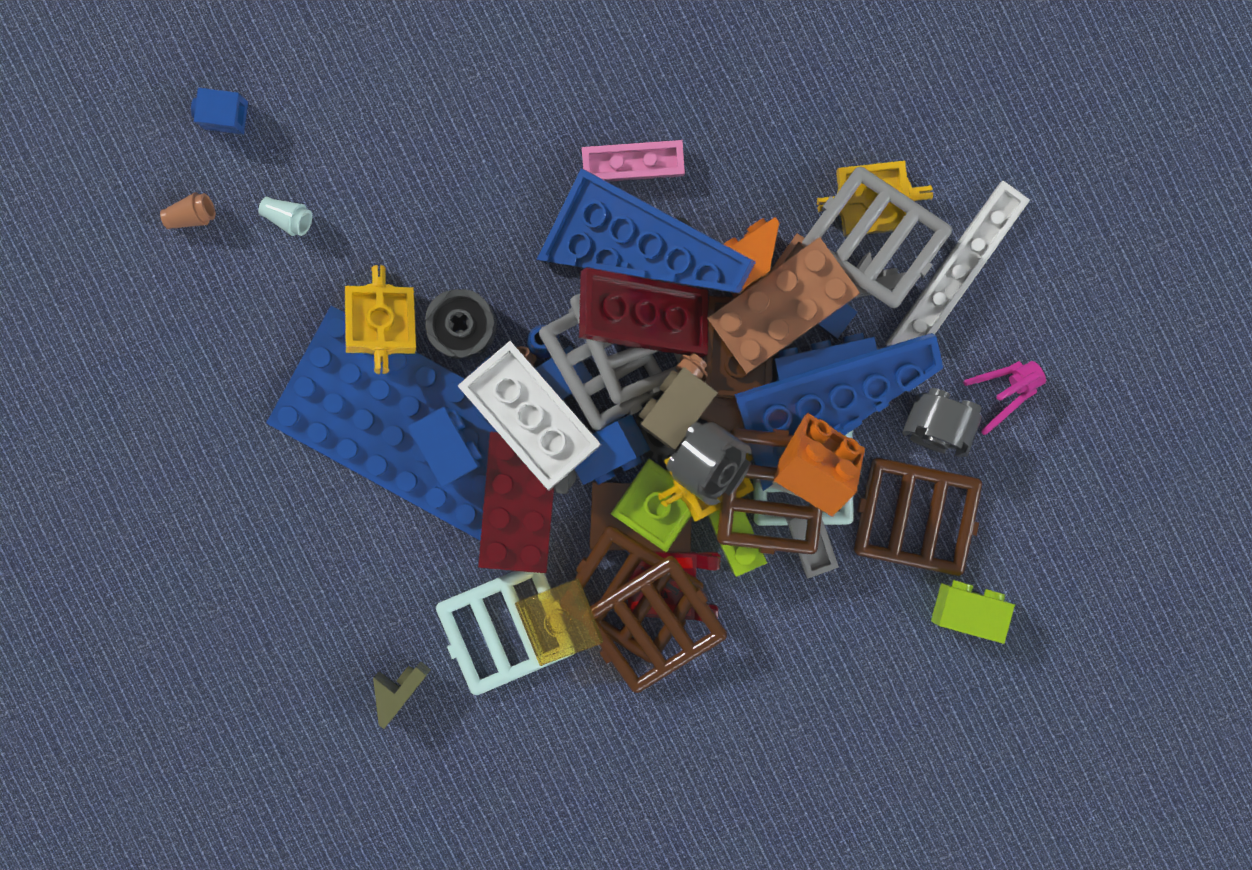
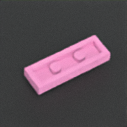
M683 140L582 147L583 169L607 182L680 177L685 175Z

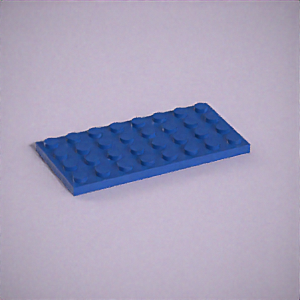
M331 305L266 423L481 541L490 432L497 431L458 387L465 378L416 351L415 354L393 353L388 355L389 372L382 374L381 362L380 374L375 373L374 355L369 353H346L345 312ZM444 406L448 407L450 412L453 410L458 412L465 425V428L461 429L467 442L471 439L475 442L482 457L478 459L481 465L479 468L451 484L441 487L411 435L408 426Z

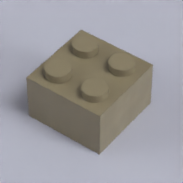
M685 367L682 368L679 374L674 370L671 371L659 388L664 394L658 402L651 398L639 414V417L643 419L640 427L671 450H675L686 436L689 427L696 423L718 393Z

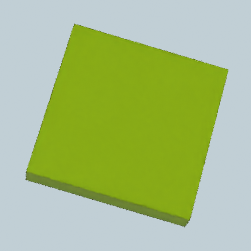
M649 458L610 513L665 552L668 551L692 516L686 503L681 498L667 507L661 504L662 501L668 499L671 495L659 500L658 494L674 487L673 478L670 472Z

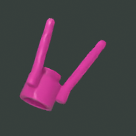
M1018 361L1009 367L963 381L965 386H969L1012 373L1013 375L1009 377L1011 386L999 393L997 399L1001 401L1015 392L1021 394L982 429L981 433L983 435L988 434L1026 399L1037 393L1036 388L1046 383V376L1042 368L1035 361H1030L1025 365Z

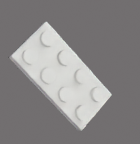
M511 341L505 344L458 385L548 491L601 446L599 441Z

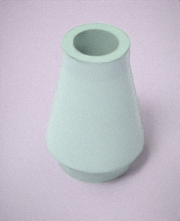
M265 197L259 205L258 212L260 216L267 218L291 236H303L310 228L312 212L307 210L304 204Z

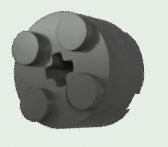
M455 289L442 292L430 303L425 317L426 333L431 344L443 354L455 359L469 360L482 355L490 348L496 337L498 324L494 311L479 294L471 290ZM468 317L466 324L469 326L466 331L459 330L456 333L455 331L458 326L455 324V321L458 318L465 320Z
M930 388L929 393L917 394L902 434L904 436L912 434L910 438L912 442L933 451L945 454L946 449L950 448L956 450L954 456L967 457L982 419L980 414L982 407L970 401L963 400L960 403L949 399L950 394L937 388Z
M696 422L687 430L686 440L678 452L670 457L667 469L672 472L673 479L708 505H716L721 502L717 499L720 495L726 493L730 496L743 481L750 466V462L746 460V454H751V448L714 422L703 425Z

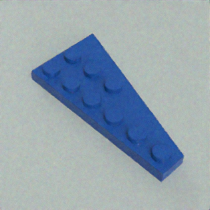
M582 168L537 260L581 268L588 267L740 293L756 261Z
M930 333L734 395L744 429L773 432V429L788 430L789 434L794 435L804 416L809 413L817 419L827 422L830 427L841 434L846 435L861 425L862 420L875 411L880 412L889 406L888 403L905 391H911L944 367L937 337ZM748 443L751 448L754 465L778 467L779 459L786 449L784 447ZM759 479L763 491L773 485V481Z

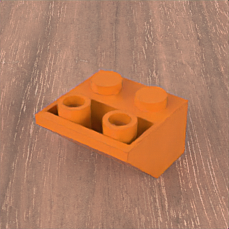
M776 217L768 222L762 218L747 229L748 232L740 241L734 237L724 243V245L756 261L740 293L730 292L733 297L736 298L769 273L779 221Z
M807 413L779 459L774 482L833 517L857 492L865 448L859 445L856 440L848 438L830 427L827 422Z

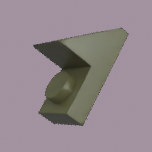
M420 662L415 669L408 666L396 681L401 685L400 687L381 672H378L373 677L378 724L383 729L386 728L431 669L424 663Z

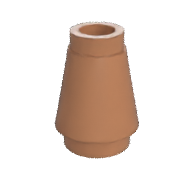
M196 192L160 211L161 221L167 229L208 225L209 221L215 219L216 215L210 197L205 193L198 194Z

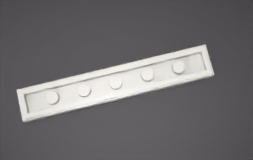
M1005 181L999 183L885 343L886 346L930 333L935 335L1030 199Z

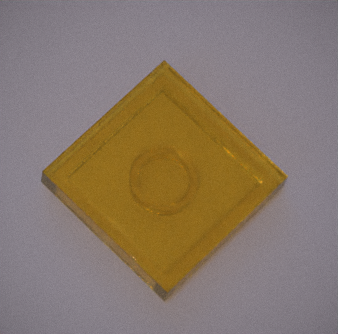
M578 578L521 599L515 603L540 666L597 646L603 642Z

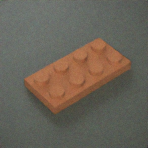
M819 237L707 319L746 374H748L860 295V292Z

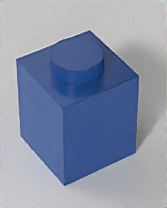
M198 88L197 98H193L191 103V115L194 118V122L204 130L244 135L248 101L237 92Z

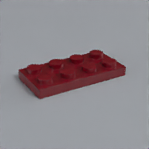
M588 267L581 271L579 338L688 356L694 353L701 358L708 355V290Z
M490 432L478 568L547 573L554 487L548 491L498 432Z

